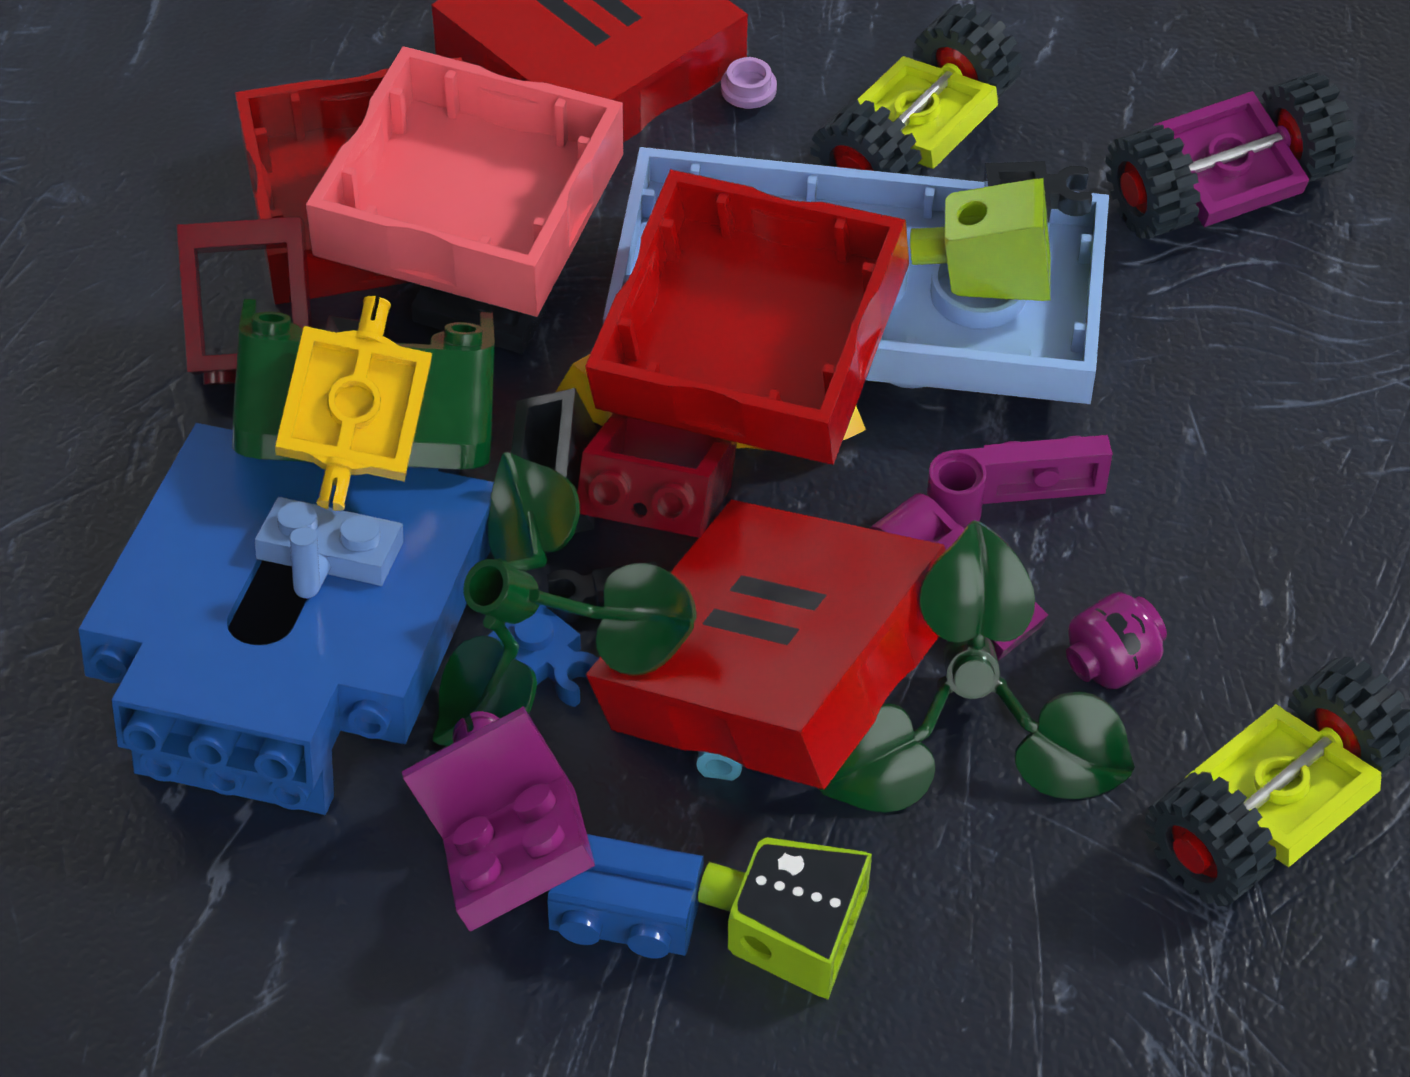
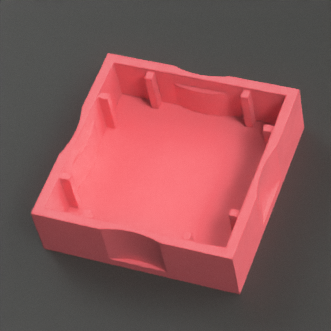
M403 46L371 97L361 126L341 146L306 203L313 256L538 317L623 156V103L544 82H529L508 78L478 65Z

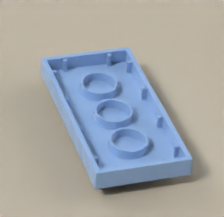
M645 147L639 148L603 324L616 294L624 286L635 267L642 233L671 169L751 186L759 191L783 199L826 202L906 220L909 266L866 380L887 382L898 387L910 389L933 387L1091 404L1097 364L1109 195L1092 193L1090 213L1083 216H1070L1058 209H1051L1048 223L1051 253V301L957 296L951 292L948 264L912 265L910 232L911 228L945 227V198L953 192L985 187L984 182Z

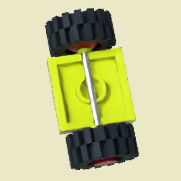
M959 3L952 5L949 9L947 8L916 38L914 43L917 46L913 49V58L920 61L902 56L857 100L851 101L848 105L845 104L814 134L812 141L815 143L810 147L811 155L818 158L813 162V165L919 175L922 169L920 165L934 169L998 106V99L1017 81L1016 79L1020 76L1022 70L1017 65L1022 61L1021 52L1011 51L1017 44L1014 36L1005 37L1002 31L1007 26L1001 20L995 25L991 23L992 13L986 9H983L977 15L976 5L967 3L962 8Z
M1345 656L1341 660L1337 657L1328 662L1292 692L1293 696L1288 701V707L1294 710L1292 713L1275 704L1148 808L1149 812L1145 814V822L1151 827L1146 830L1149 840L1159 844L1153 849L1158 859H1167L1171 865L1166 869L1173 878L1180 875L1184 879L1183 887L1190 894L1199 890L1201 901L1210 904L1215 900L1217 906L1225 907L1228 903L1231 905L1267 875L1275 865L1272 861L1274 858L1289 868L1380 791L1381 778L1410 755V710L1401 708L1400 704L1406 700L1401 692L1397 690L1391 693L1386 687L1390 680L1382 672L1376 677L1372 676V665L1364 661L1356 666L1353 657Z

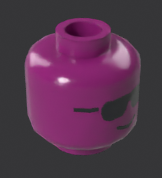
M1122 592L1113 593L1073 617L1068 628L1070 647L1066 649V657L1073 671L1083 681L1089 682L1093 679L1097 684L1107 689H1119L1143 675L1160 662L1164 652L1163 641L1167 637L1166 627L1158 611L1145 598L1140 596L1133 598Z

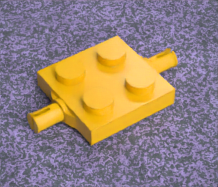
M376 296L364 298L357 331L351 330L335 333L307 326L303 328L275 445V453L279 456L312 462L325 469L319 498L316 502L318 506L324 509L329 508L334 486H336L333 499V511L345 509V500L351 475L370 474L405 482L430 370L432 353L401 347L388 338L383 337L391 303L381 297L375 320L373 321Z

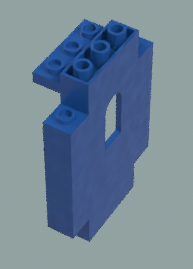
M195 423L79 627L85 676L120 684L112 698L118 747L131 750L135 774L149 776L158 781H172L213 790L222 795H236L277 804L287 809H300L326 815L334 798L332 748L340 731L358 734L370 739H381L406 744L467 605L463 593L465 578L475 564L487 559L491 550L488 540V517L494 482L459 475L461 469L408 467L405 482L370 474L351 475L344 511L403 523L404 542L383 585L379 586L327 574L319 592L314 597L307 599L293 629L286 637L272 644L251 645L234 638L229 632L228 627L263 561L256 559L255 538L278 497L317 505L316 502L319 498L325 469L306 461L266 460L242 456L232 449L233 430ZM336 486L333 487L329 504L330 508H333Z

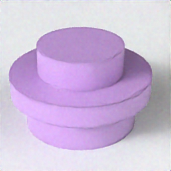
M744 57L733 61L721 79V93L730 104L740 108L753 109L762 107L771 102L776 95V77L771 72L770 66L758 58Z

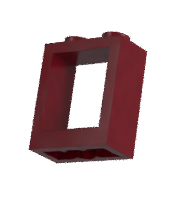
M301 217L177 225L188 373L193 375L203 374L204 385L235 384L237 353L205 354L199 253L287 248L293 324L300 326L302 329L304 326L312 328L305 222Z
M613 413L582 452L577 491L580 514L701 538L731 488L737 442ZM634 504H644L647 508V513L640 515L635 512Z

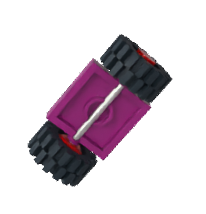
M1312 72L1269 87V90L1264 91L1262 94L1263 102H1260L1255 93L1251 91L1115 139L1108 146L1111 154L1106 155L1105 163L1111 168L1110 171L1106 172L1107 182L1113 183L1114 190L1109 192L1112 201L1117 199L1120 206L1117 208V212L1120 218L1127 217L1126 226L1131 232L1136 230L1137 237L1150 239L1190 225L1195 221L1193 217L1196 216L1203 227L1216 224L1301 194L1309 182L1344 171L1348 168L1347 163L1353 160L1354 155L1349 149L1355 148V138L1350 136L1348 132L1354 129L1353 120H1346L1344 114L1349 109L1345 100L1339 102L1337 99L1340 90L1335 84L1329 86V78L1325 75L1318 76V72Z

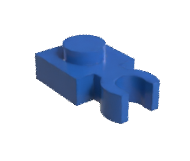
M539 605L535 614L523 622L517 624L505 623L519 644V651L514 660L521 661L534 670L537 685L547 677L553 680L559 699L569 706L576 707L580 703V687L571 680L576 677L587 678L586 673L599 659L591 653L580 651V634L544 605ZM494 631L488 635L499 639Z

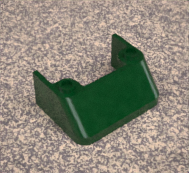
M244 299L239 324L232 449L236 453L249 458L303 461L279 456L275 453V445L303 329L291 323L290 316L279 312L256 313V299ZM480 312L479 326L464 322L447 324L443 332L436 333L431 337V345L396 343L401 347L432 353L430 370L408 467L474 469L485 466L490 461L495 340L493 314Z

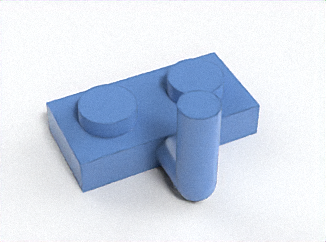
M278 497L255 538L256 559L292 566L293 588L295 593L302 598L314 597L319 592L327 574L382 586L404 542L403 523L344 510L333 511V508L330 507L324 509L316 504Z

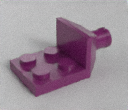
M524 706L501 718L484 711L470 713L474 726L472 731L469 732L464 718L460 719L453 729V743L402 771L403 779L443 839L456 912L470 932L595 866L575 789Z

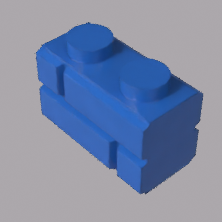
M587 834L595 866L549 890L547 900L549 930L559 931L565 939L580 945H592L597 943L599 939L627 944L633 952L647 958H662L668 953L685 956L700 903L698 902V891L703 877V856Z

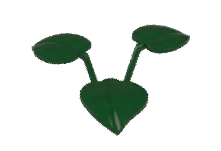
M504 452L501 457L491 493L492 501L488 517V540L495 560L486 559L475 564L468 572L463 586L464 598L468 606L474 611L486 615L483 620L484 627L494 630L499 639L486 635L476 636L461 643L450 656L441 677L438 721L432 739L433 742L443 746H449L453 743V729L460 719L464 718L469 732L474 729L470 713L484 711L501 718L524 706L529 714L536 694V674L529 665L514 660L519 651V644L505 623L517 624L523 622L535 614L539 605L593 619H601L602 621L596 634L597 650L610 668L627 675H644L663 666L691 634L697 618L695 602L686 585L671 572L647 563L625 565L611 573L604 587L605 607L593 606L540 591L535 579L524 571L544 567L547 562L545 552L559 551L569 543L575 533L580 515L579 498L573 484L558 471L533 463L509 452Z
M973 520L967 525L958 539L933 563L921 585L919 596L920 609L924 620L933 632L941 638L948 640L943 651L946 675L937 681L938 689L922 724L913 731L910 717L904 709L895 704H883L875 723L824 790L818 789L830 798L873 812L899 811L920 800L928 791L935 774L933 754L921 741L928 738L932 733L948 695L953 691L969 699L984 697L992 691L998 694L1020 726L1030 732L1016 748L1014 755L1015 764L1023 779L1031 787L1043 794L1062 799H1082L1101 795L1126 781L1131 776L1135 766L1130 753L1124 724L1113 707L1102 698L1080 691L1058 695L1043 706L1037 722L1027 714L1007 687L1006 680L1000 677V668L991 640L1000 642L1017 639L1025 632L1034 614V589L1023 563L1009 544L989 527Z

